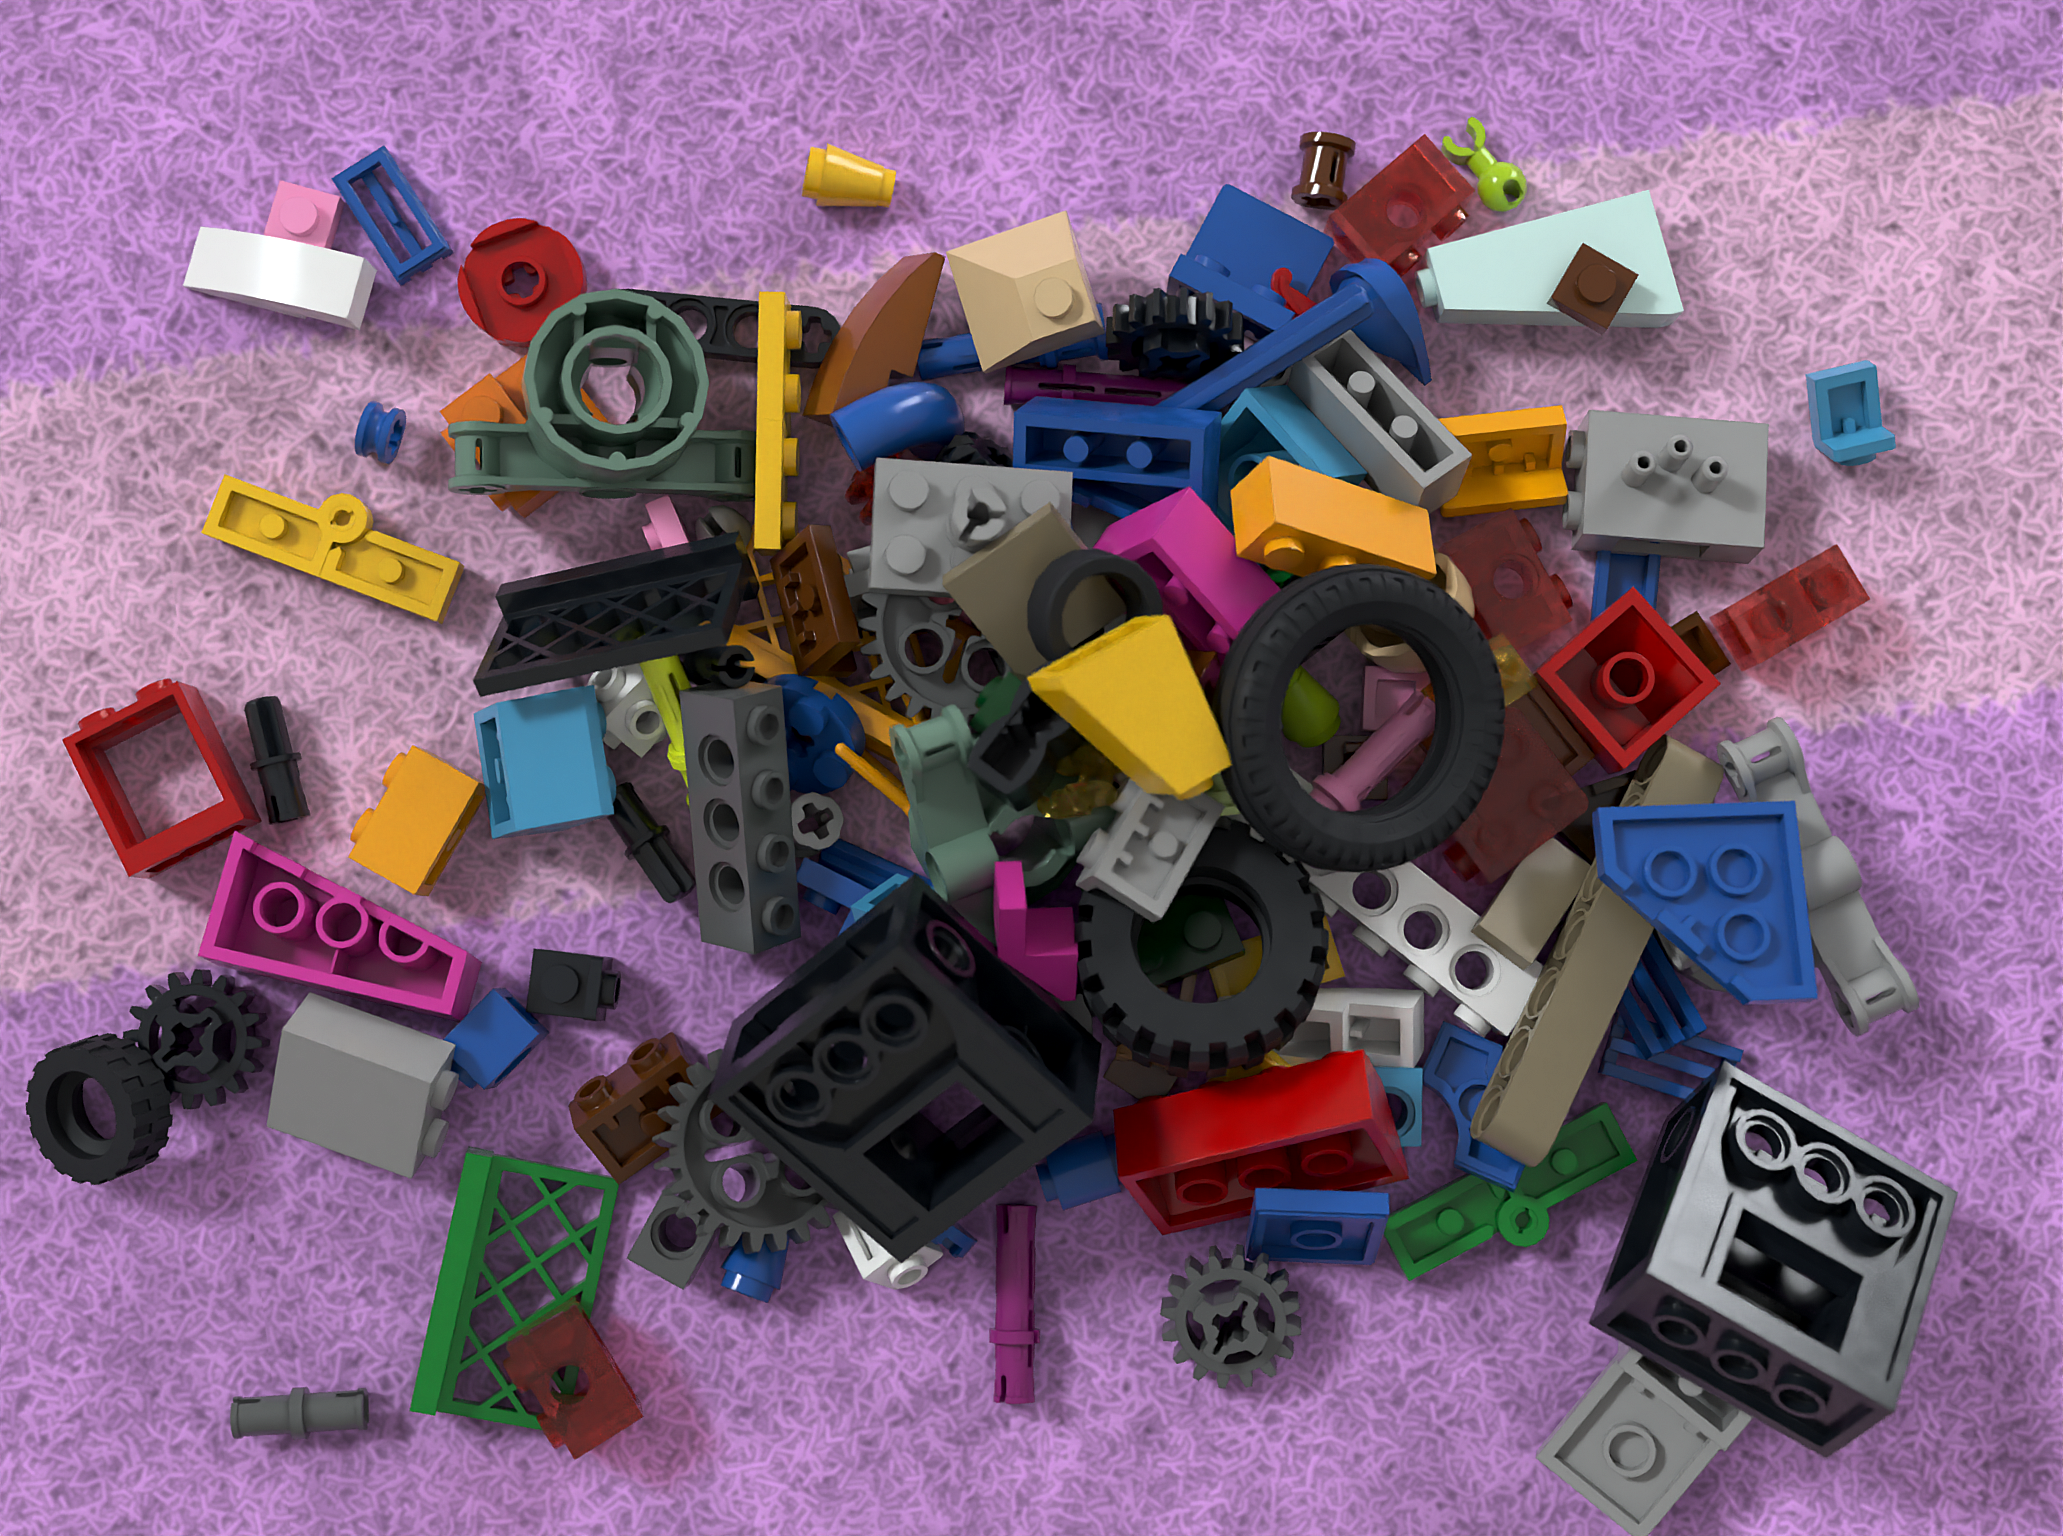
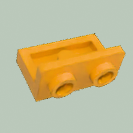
M1562 405L1438 419L1472 454L1457 495L1439 507L1443 517L1556 506L1567 502L1568 489L1561 468L1567 421Z

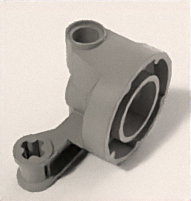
M1775 717L1767 722V729L1736 743L1730 740L1718 743L1717 755L1719 762L1723 765L1724 774L1733 787L1740 803L1795 801L1814 967L1819 968L1830 991L1835 1008L1846 1027L1853 1035L1858 1037L1868 1032V1024L1898 1010H1903L1906 1013L1917 1010L1919 1008V998L1915 986L1906 969L1892 954L1877 931L1858 891L1862 887V879L1857 864L1844 842L1839 837L1832 836L1810 789L1801 747L1789 725L1781 717ZM1766 751L1770 752L1769 756L1754 763L1751 762L1753 757ZM1653 929V935L1675 971L1704 989L1729 993L1657 929Z

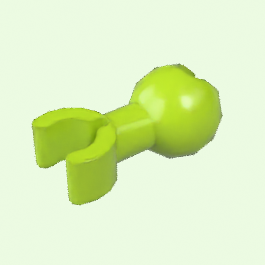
M1470 117L1467 122L1466 131L1474 140L1473 151L1468 147L1457 146L1449 136H1445L1441 146L1444 157L1451 163L1467 165L1479 179L1477 183L1478 195L1486 207L1492 211L1500 212L1516 208L1525 198L1527 192V180L1522 170L1513 163L1498 162L1484 146L1486 135L1482 123L1475 117ZM1511 194L1515 198H1517V200L1514 202H1508L1505 195Z

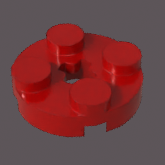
M526 218L500 221L479 233L471 243L470 247L472 250L466 257L464 267L460 266L457 277L461 303L475 325L499 344L513 345L521 348L529 347L531 340L551 312L587 292V275L584 264L568 238L557 230L555 231L548 226L540 225L537 221ZM520 268H524L529 276L539 275V284L533 287V294L526 298H521L518 293H507L506 286L515 282L513 272Z

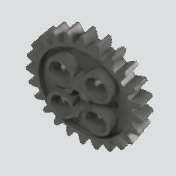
M863 593L861 601L877 611L876 617L859 620L858 628L875 633L876 640L860 648V654L864 656H880L882 663L872 671L869 677L872 681L889 676L894 682L884 698L887 702L895 700L903 694L910 698L905 717L911 719L925 707L930 709V720L941 716L943 707L953 704L961 711L968 724L969 716L976 715L979 711L974 704L985 687L974 682L968 672V661L974 652L984 650L994 653L1001 661L1002 678L1009 671L1014 672L980 631L979 636H970L965 641L955 679L950 684L945 683L942 676L955 639V631L952 628L946 627V620H956L963 612L957 602L953 601L943 605L931 601L927 596ZM971 620V625L977 628V626ZM927 632L938 640L941 652L936 664L929 667H918L910 662L905 653V642L911 634Z
M721 1048L707 1054L710 1070L699 1062L686 1069L688 1078L693 1086L678 1082L669 1088L671 1095L680 1103L679 1107L666 1106L658 1110L657 1115L672 1125L671 1131L652 1137L653 1143L669 1148L670 1157L653 1164L654 1170L673 1171L675 1178L661 1192L663 1196L682 1193L686 1199L676 1213L678 1219L696 1213L701 1216L695 1233L698 1237L709 1235L717 1227L720 1228L719 1248L733 1247L740 1235H742V1245L745 1254L759 1252L764 1238L771 1253L786 1249L787 1234L796 1244L807 1242L810 1240V1230L807 1222L818 1230L827 1228L832 1223L824 1206L835 1210L837 1208L806 1181L800 1190L793 1187L785 1176V1163L769 1151L764 1154L754 1152L714 1162H709L705 1159V1152L709 1149L737 1146L753 1139L758 1141L734 1119L733 1128L728 1137L719 1134L711 1124L710 1113L715 1103L708 1096L723 1052ZM728 1168L738 1171L745 1182V1192L739 1202L731 1199L723 1188V1176Z

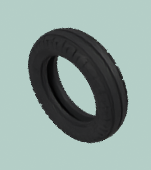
M1351 564L1323 569L1294 581L1271 596L1248 619L1230 646L1219 672L1213 697L1212 715L1228 749L1231 762L1229 767L1220 771L1229 796L1244 819L1264 840L1282 853L1307 865L1336 872L1364 873L1396 867L1423 856L1446 841L1460 828L1463 822L1465 823L1482 800L1483 794L1487 791L1494 776L1504 739L1505 697L1499 667L1493 651L1477 623L1453 597L1432 582L1410 572L1382 565ZM1373 624L1391 631L1404 640L1423 663L1429 675L1435 698L1434 733L1430 748L1421 767L1410 782L1397 794L1385 802L1368 809L1351 812L1333 811L1312 798L1291 771L1285 756L1281 737L1283 701L1296 669L1314 647L1341 630L1358 625Z

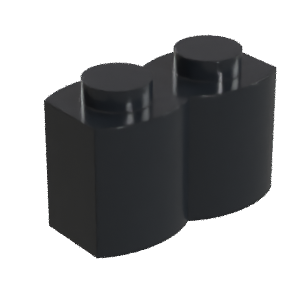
M1051 660L1040 665L1027 677L1051 665L1054 661ZM1027 677L1016 691L1011 704L1010 714L993 722L981 734L972 749L968 768L980 785L1016 812L1028 808L1045 793L1055 776L1058 760L1073 753L1086 740L1081 733L1032 690Z

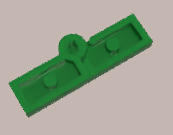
M1600 1102L1563 1122L1552 1147L1544 1159L1535 1167L1525 1166L1515 1193L1466 1173L1390 1213L1383 1236L1408 1281L1487 1241L1497 1232L1503 1239L1515 1246L1528 1247L1535 1245L1544 1238L1549 1229L1547 1208L1638 1160L1610 1107L1606 1102Z

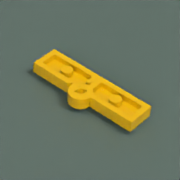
M759 291L754 549L761 556L776 555L787 545V540H792L798 535V503L788 501V476L799 475V439L791 438V413L800 412L801 383L799 374H790V349H801L802 318L801 311H791V304L785 292Z
M224 474L201 532L213 539L443 624L465 565L458 561L381 532L373 531L371 510L364 502L351 494L339 493L332 495L323 501L319 509L226 474Z

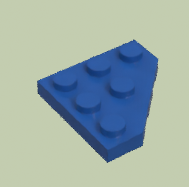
M1795 801L1601 807L1592 813L1598 879L1743 1005L1810 1003L1818 998Z

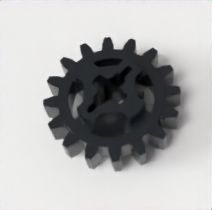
M1180 287L1176 295H1168L1160 288L1153 289V293L1146 297L1132 294L1129 296V306L1115 304L1113 306V316L1106 318L1105 347H1108L1107 357L1109 360H1119V370L1122 372L1138 369L1139 376L1152 380L1162 377L1169 379L1182 378L1186 382L1195 381L1244 350L1242 313L1233 312V303L1229 300L1214 304L1213 293L1208 291L1189 296L1188 289Z
M195 969L191 977V983L184 972L168 974L169 990L161 985H149L145 991L152 1004L150 1006H132L129 1011L141 1023L139 1029L123 1032V1038L127 1037L137 1042L140 1050L145 1049L152 1057L151 1061L157 1069L160 1068L165 1078L163 1081L166 1090L170 1091L172 1102L182 1094L183 1109L199 1108L203 1095L211 1107L225 1104V1087L234 1094L244 1093L248 1089V1085L242 1073L262 1072L264 1065L253 1057L254 1049L270 1046V1039L257 1036L255 1033V1027L268 1019L267 1014L250 1013L247 1007L252 1003L256 994L252 990H243L233 994L232 991L236 978L231 975H221L212 985L211 971L207 969ZM197 995L207 997L217 1003L213 1007H207L202 1012H197L191 1004H186L183 999ZM160 1026H161V1028H162L161 1048L159 1049L158 1035H159V1029H160ZM206 1027L204 1029L205 1033L199 1039L203 1050L187 1051L189 1049L188 1045L194 1039L190 1028ZM235 1027L236 1045L233 1053L230 1050L231 1030ZM190 1066H195L202 1075L208 1074L211 1079L204 1082H193L181 1078L178 1074L181 1071L187 1070Z

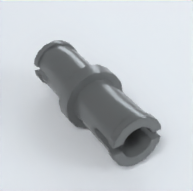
M308 1387L292 1388L291 1393L288 1395L233 1397L230 1411V1425L234 1439H241L247 1436L291 1434L293 1440L308 1439L311 1432L351 1429L367 1430V1423H369V1401L366 1388L310 1393Z

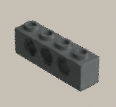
M749 681L742 687L734 688L711 682L681 690L679 693L701 942L755 955L801 938L782 686Z

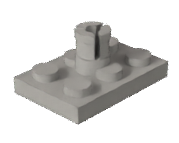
M876 458L868 593L952 598L943 587L942 576L1049 502L1053 504L1071 527L1073 472Z

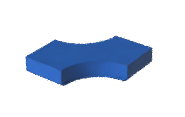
M1443 1021L1423 1067L1422 1085L1441 1098L1454 1118L1458 1132L1454 1168L1515 1193L1526 1165L1474 1139L1470 1134L1472 1118L1501 1058L1503 1045Z

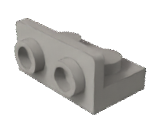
M1127 776L1110 802V807L1115 809L1117 813L1106 832L1098 828L1089 838L1078 857L1077 862L1085 866L1078 878L1076 885L1086 892L1098 887L1151 922H1156L1163 917L1225 806L1204 792L1185 800H1177L1175 795L1146 793Z

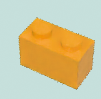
M412 745L407 755L403 752L399 753L389 765L382 781V785L387 787V790L376 809L368 808L355 824L350 836V841L354 842L355 846L348 858L414 895L429 896L486 794L483 781L430 751Z

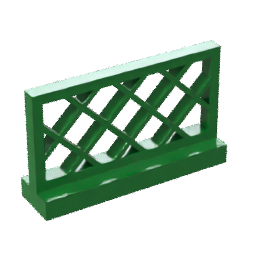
M468 1147L409 1411L434 1416L437 1411L560 1434L566 1433L619 1188L618 1183L612 1176L494 1154V1151ZM508 1171L531 1176L544 1197L512 1218L498 1197L502 1172ZM542 1178L566 1183L550 1192ZM577 1185L604 1190L600 1215L578 1229L574 1228L556 1201L557 1198ZM549 1204L569 1235L537 1255L517 1225ZM494 1208H496L505 1223L489 1233ZM596 1227L590 1252L581 1237ZM510 1230L530 1261L498 1281L484 1260L486 1245ZM574 1242L588 1263L587 1272L583 1280L562 1293L546 1270L543 1262ZM535 1268L555 1298L523 1319L504 1288ZM480 1272H482L491 1287L475 1297ZM582 1291L576 1315L568 1300ZM496 1294L516 1324L484 1345L470 1324L472 1309ZM560 1306L574 1326L572 1341L548 1356L529 1326ZM522 1332L541 1362L509 1382L490 1352ZM466 1336H468L476 1351L461 1360ZM568 1355L564 1378H562L554 1364ZM481 1358L502 1387L481 1402L453 1397L458 1373ZM544 1370H547L561 1391L556 1415L528 1411L515 1390ZM507 1396L515 1408L494 1404Z

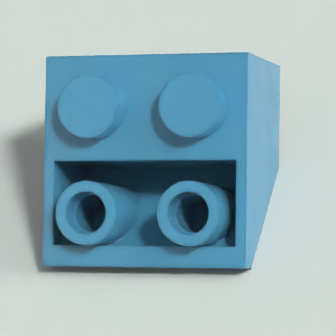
M594 685L498 702L473 713L492 839L564 831L614 814L612 803L616 797V781L613 771L606 765L603 738L606 734V716L602 705L596 700Z

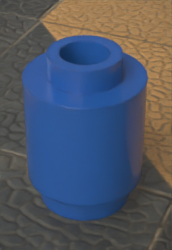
M1102 1130L1066 1141L1046 1156V1162L1035 1165L1046 1201L1050 1202L1059 1199L1063 1211L1120 1193V1185H1123L1118 1179L1115 1133L1104 1136Z

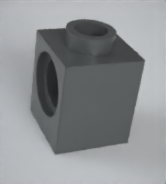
M682 1193L670 1196H663L661 1194L626 1259L684 1290L692 1283L720 1228L717 1227L709 1235L697 1236L695 1243L691 1247L683 1248L674 1245L666 1235V1222L671 1214L677 1213L686 1199ZM698 1213L688 1216L693 1220L696 1228L701 1218Z

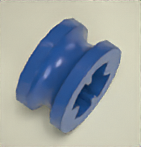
M376 401L369 402L357 426L354 447L356 454L366 458L371 453H376L380 462L385 464L392 463L397 456L406 428L405 411L395 407L390 412H385L381 403Z

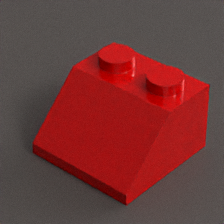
M1634 586L1531 673L1594 753V759L1608 774L1624 770L1721 684Z

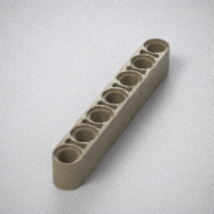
M1664 734L1645 752L1619 807L1712 804L1723 780V765ZM1596 857L1471 1122L1470 1134L1474 1139L1530 1168L1538 1165L1552 1147L1654 929L1649 922L1598 879Z

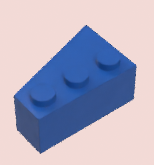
M1035 396L1014 412L1013 468L1073 472L1072 502L1086 508L1092 505L1122 519L1189 486L1210 507L1213 514L1217 517L1222 412Z

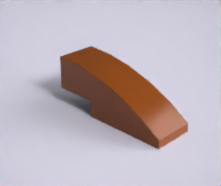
M936 252L905 256L877 280L853 308L833 339L814 378L802 416L833 427L830 419L831 413L864 396L887 387L889 379L913 378L946 256Z

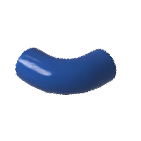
M906 382L885 387L830 414L831 422L842 446L854 466L860 472L875 465L876 458H888L906 449H909L914 456L924 461H934L944 445H948L955 435H962L965 432L964 416L960 405L946 388L935 383Z

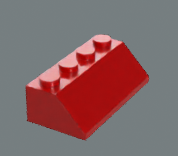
M1364 1049L1352 1052L1344 1050L1334 1051L1324 1055L1319 1060L1290 1067L1272 1066L1262 1070L1257 1075L1228 1082L1211 1081L1200 1085L1195 1090L1166 1097L1149 1096L1140 1099L1136 1104L1113 1109L1118 1179L1162 1236L1250 1216L1256 1188L1355 1192L1409 1179L1407 1163L1382 1080Z

